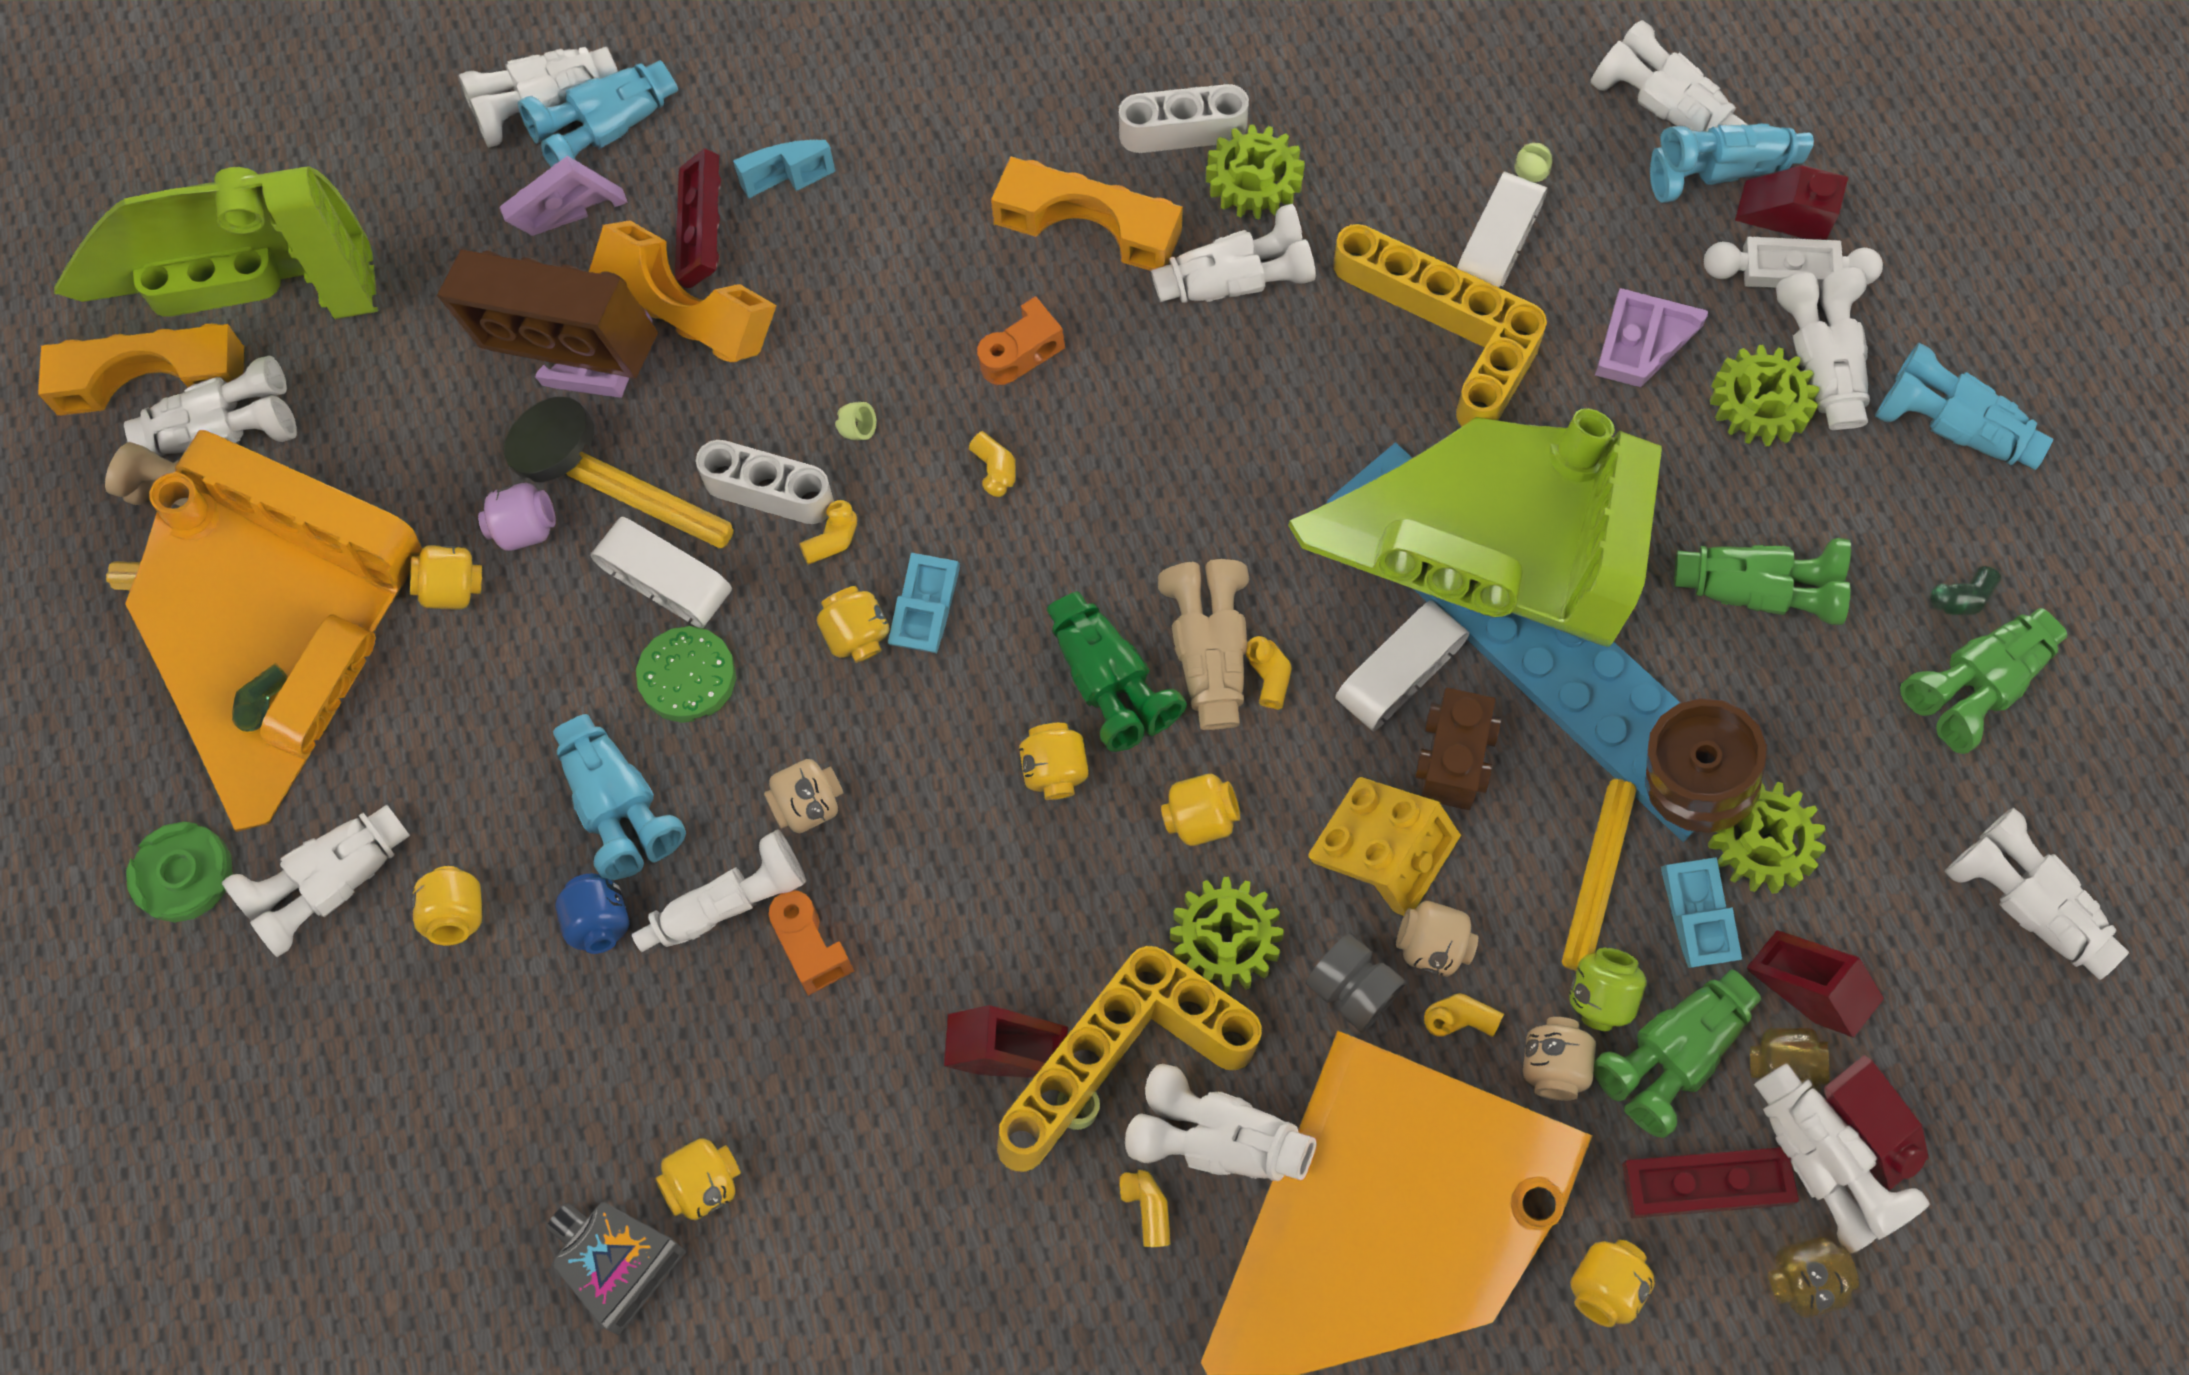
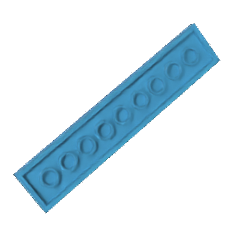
M1395 442L1331 496L1327 503L1366 485L1409 461L1412 457ZM1413 589L1426 602L1434 601L1468 630L1469 636L1467 640L1615 779L1633 783L1637 789L1635 798L1682 842H1685L1695 832L1685 830L1665 820L1651 804L1645 787L1650 732L1661 715L1681 702L1615 642L1607 648L1514 613L1502 617L1487 616Z

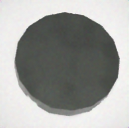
M555 396L540 401L523 412L511 426L505 439L504 457L508 466L523 479L530 478L533 482L543 483L559 478L573 469L582 459L579 453L583 450L585 444L590 447L594 439L595 424L583 405L571 397Z

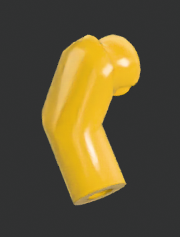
M981 431L972 439L969 450L987 463L986 470L988 475L982 480L983 489L992 496L1002 497L1005 495L1007 488L1013 487L1016 481L1015 458L1011 452L984 431Z
M837 500L832 502L826 509V514L829 518L823 534L799 543L807 565L843 552L849 547L858 523L857 515L852 511V507L847 501Z
M1262 636L1253 637L1247 643L1245 655L1252 667L1264 680L1259 704L1264 707L1280 710L1283 708L1292 671L1291 663L1273 641L1267 640Z
M1457 993L1431 1004L1425 1011L1424 1023L1427 1030L1432 1035L1438 1037L1446 1036L1468 1025L1493 1037L1504 1013L1465 994Z
M1137 1169L1138 1173H1123L1119 1177L1121 1199L1124 1202L1140 1200L1143 1246L1163 1247L1170 1245L1168 1202L1151 1173Z

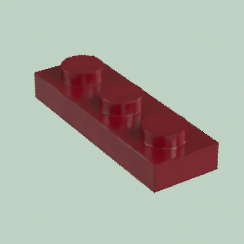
M706 148L679 167L675 279L679 285L685 288H692L706 277L712 275L716 271L719 262L717 229L720 224V215L718 213V191L721 186V177L719 175L720 155Z
M1782 1147L1633 1159L1622 1163L1631 1219L1790 1206L1799 1202L1791 1157L1785 1154Z

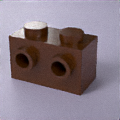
M1445 687L1441 703L1431 702L1425 732L1433 734L1430 750L1421 748L1415 778L1424 780L1421 792L1422 797L1438 801L1442 805L1470 811L1477 792L1486 794L1492 770L1491 763L1483 762L1486 746L1495 747L1501 724V717L1492 716L1496 698Z

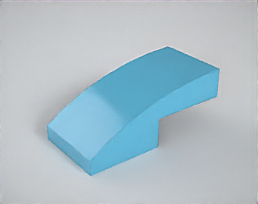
M803 140L778 144L752 152L733 161L740 186L748 198L786 179H789L795 190L798 191L835 172L831 149L826 140Z
M911 553L902 596L897 597L888 639L889 645L937 654L961 565L958 561Z
M1717 857L1661 866L1679 943L1688 968L1742 960L1733 908H1726Z

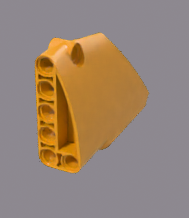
M199 430L176 464L175 472L159 477L151 486L149 491L150 501L157 513L125 605L176 704L232 826L238 832L266 825L271 821L316 746L314 740L320 739L340 706L341 701L339 698L346 696L366 662L364 657L370 656L376 640L374 632L409 576L412 556L419 557L422 547L411 526L397 516L214 433ZM188 498L183 506L171 509L177 500Z
M1337 1030L1298 1129V1133L1316 1139V1149L1309 1169L1302 1180L1285 1175L1280 1181L1272 1180L1201 1360L1206 1374L1301 1375L1493 1323L1550 1228L1558 1223L1563 1215L1592 1135ZM1536 1187L1545 1188L1554 1196L1556 1202L1555 1210L1547 1218H1534L1525 1210L1523 1199L1526 1192Z

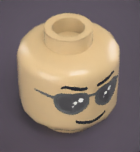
M805 759L772 775L769 780L770 790L764 793L780 828L788 826L796 833H803L835 817L838 812L835 797L844 794L831 766L821 770L817 762L812 759Z
M1424 901L1416 909L1408 908L1405 912L1398 931L1396 947L1403 949V958L1409 965L1448 977L1458 970L1461 963L1470 965L1476 953L1478 935L1471 933L1470 917L1463 911L1432 901Z
M1550 1017L1547 1019L1546 1025L1531 1029L1526 1036L1523 1077L1529 1084L1535 1087L1534 1093L1548 1099L1568 1101L1577 1099L1579 1092L1590 1088L1593 1082L1596 1050L1594 1038L1587 1032L1579 1029L1578 1021L1565 1017Z

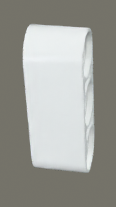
M1229 84L1134 94L1124 99L1119 106V139L1127 150L1136 153L1217 145L1219 137L1230 141L1231 129H1238L1242 135L1247 131L1249 98L1242 88Z
M1504 171L1462 254L1457 268L1498 288L1500 286L1503 287L1519 255L1517 250L1521 251L1536 220L1534 215L1538 216L1548 188Z
M725 440L710 441L698 451L696 456L697 468L705 488L711 495L806 524L821 523L829 518L826 514V509L834 502L827 475L821 469L813 465ZM720 467H730L727 471L723 473H713L716 469ZM774 479L768 486H757L763 480ZM812 491L819 492L812 499H801L806 493Z
M620 517L590 554L593 561L610 575L616 572L615 578L648 598L654 595L653 601L686 621L692 618L691 624L698 628H704L732 591L731 585L719 573L625 517Z
M1428 601L1344 682L1336 694V700L1371 731L1378 730L1384 724L1381 720L1382 718L1388 720L1418 691L1415 688L1416 685L1421 688L1451 658L1447 655L1449 652L1454 655L1462 647L1469 636V631L1434 601Z

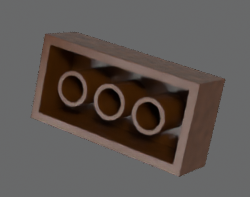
M461 249L437 294V297L480 348L634 379L637 378L658 334V331L646 315L645 309L639 305L628 289L626 281L620 276L607 271L599 274L582 271L567 264L559 267L542 264L527 257L519 260L502 257L497 253L487 250L479 253Z

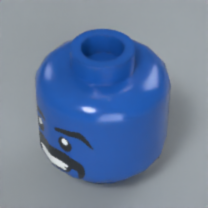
M583 874L571 879L557 896L555 909L561 933L567 945L578 950H586V952L591 954H599L612 949L616 942L626 934L630 920L621 889L614 881L602 878L599 874Z

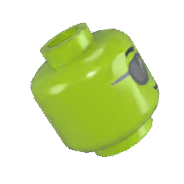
M1599 948L1596 953L1584 956L1578 963L1569 992L1570 1004L1577 1013L1582 1015V1022L1593 1029L1610 1031L1613 1026L1628 1025L1637 1016L1646 988V977L1638 967V961L1633 956L1613 948Z

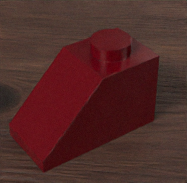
M1801 165L1746 180L1734 221L1803 239L1827 240L1840 214L1848 176Z
M1779 930L1775 931L1746 967L1752 975L1812 1022L1852 1038L1855 1037L1884 1000L1860 957Z
M991 1005L950 1013L947 1017L944 1067L983 1076L1034 1078L1067 1037L1068 1026Z
M1863 1055L1824 1087L1827 1102L1846 1125H1850L1859 1134V1137L1877 1157L1876 1165L1869 1172L1884 1188L1890 1191L1904 1178L1908 1179L1915 1176L1922 1169L1929 1156L1922 1124L1875 1063Z

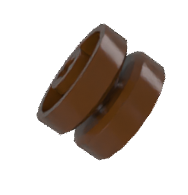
M1699 698L1679 703L1661 715L1650 732L1645 787L1651 804L1665 820L1688 831L1711 833L1731 828L1746 818L1760 797L1765 769L1767 745L1760 726L1743 709L1723 700Z

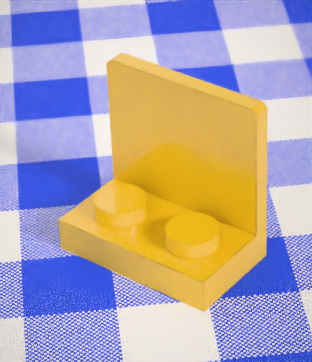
M1359 777L1355 780L1312 847L1308 857L1316 865L1374 885L1392 911L1404 916L1408 908H1417L1461 837V834L1438 801Z

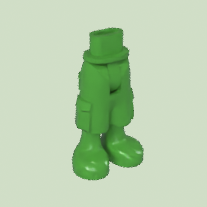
M1834 538L1828 542L1823 553L1818 558L1804 560L1794 559V551L1790 547L1764 546L1763 544L1751 547L1722 546L1708 549L1706 546H1700L1699 552L1677 550L1674 586L1695 588L1697 596L1702 597L1705 595L1725 605H1745L1747 608L1755 611L1785 615L1789 608L1792 607L1815 614L1821 621L1827 624L1843 625L1850 602V583L1845 581L1850 563L1851 542L1845 538ZM1794 582L1815 586L1817 588H1800L1793 587Z
M2043 608L2037 609L2029 616L2021 614L1990 634L1975 638L1951 655V668L1946 671H1922L1910 675L1901 683V696L1915 713L1929 716L1945 706L1962 687L1973 686L1975 691L1944 712L1936 725L1938 736L1954 752L1961 754L1969 753L1981 742L1984 731L1983 719L1989 710H2006L2023 696L2030 685V681L2058 653L2057 645L2067 638V631Z
M1731 969L1719 981L1710 980L1705 983L1704 987L1693 992L1673 1009H1667L1657 1014L1654 1019L1638 1032L1639 1048L1628 1056L1623 1057L1615 1052L1602 1053L1594 1062V1076L1603 1091L1612 1100L1623 1101L1635 1090L1642 1077L1657 1063L1662 1064L1664 1072L1648 1088L1636 1095L1625 1106L1624 1111L1646 1132L1659 1138H1665L1676 1129L1678 1122L1676 1113L1670 1105L1673 1098L1680 1090L1696 1092L1715 1073L1721 1062L1720 1057L1739 1036L1743 1027L1750 1022L1752 1017L1750 1011L1761 1001V996L1741 974Z

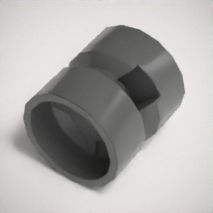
M1347 933L1317 964L1307 978L1306 985L1327 1003L1340 1000L1342 1002L1340 1011L1344 1018L1358 1031L1363 1033L1391 1005L1407 981L1384 963L1372 965V951L1352 933Z

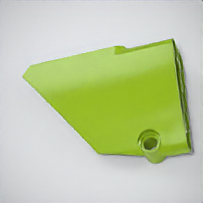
M310 166L257 174L248 168L229 167L216 173L214 182L124 198L108 210L90 230L68 262L54 287L55 294L80 302L140 293L156 314L163 317H172L264 300L277 292L281 279L304 275L305 281L312 283L317 290L321 307H327L334 319L378 312V307H373L372 295H376L374 265H369V262L373 261L369 240L356 216L338 190L322 173Z
M1589 408L1576 411L1568 428L1524 425L1475 417L1454 433L1397 468L1334 501L1290 520L1288 526L1302 549L1487 616L1502 617L1514 613L1608 648L1614 642L1635 608L1644 587L1662 446L1620 430L1616 433L1615 437H1612L1615 432L1612 421L1605 414Z

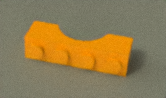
M1010 156L991 199L995 225L1035 237L1051 224L1065 219L1080 218L1097 222L1114 235L1119 244L1122 263L1149 271L1169 264V258L1172 257L1182 232V206L1175 205L1165 198H1152L1131 192L1120 185H1107L1093 181L1079 173H1066L1052 169L1035 160L1025 161Z
M631 220L605 224L602 227L589 272L601 274V272L607 271L620 276L626 281L628 289L639 305L646 309L650 317L663 319L676 327V332L687 339L699 340L712 348V353L722 360L738 362L739 360L759 354L777 305L741 284L714 289L706 299H698L687 293L674 278L668 263L667 242Z
M215 323L204 324L197 328L179 330L159 329L154 333L136 335L114 334L102 339L85 341L72 339L65 340L59 344L41 345L38 395L58 416L103 411L113 394L123 384L133 378L149 373H167L177 376L187 388L214 377H221L222 380L228 383L244 374V345L228 324L220 325Z

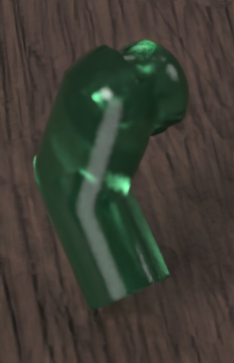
M1980 566L1969 584L1953 583L1948 585L1940 583L1936 585L1931 592L1930 602L1935 609L1944 610L1949 615H1975L1984 608L2002 579L2001 574L1991 567Z
M277 663L271 665L236 692L232 720L240 730L248 732L255 731L261 727L268 711L271 697L281 690L287 680V674Z

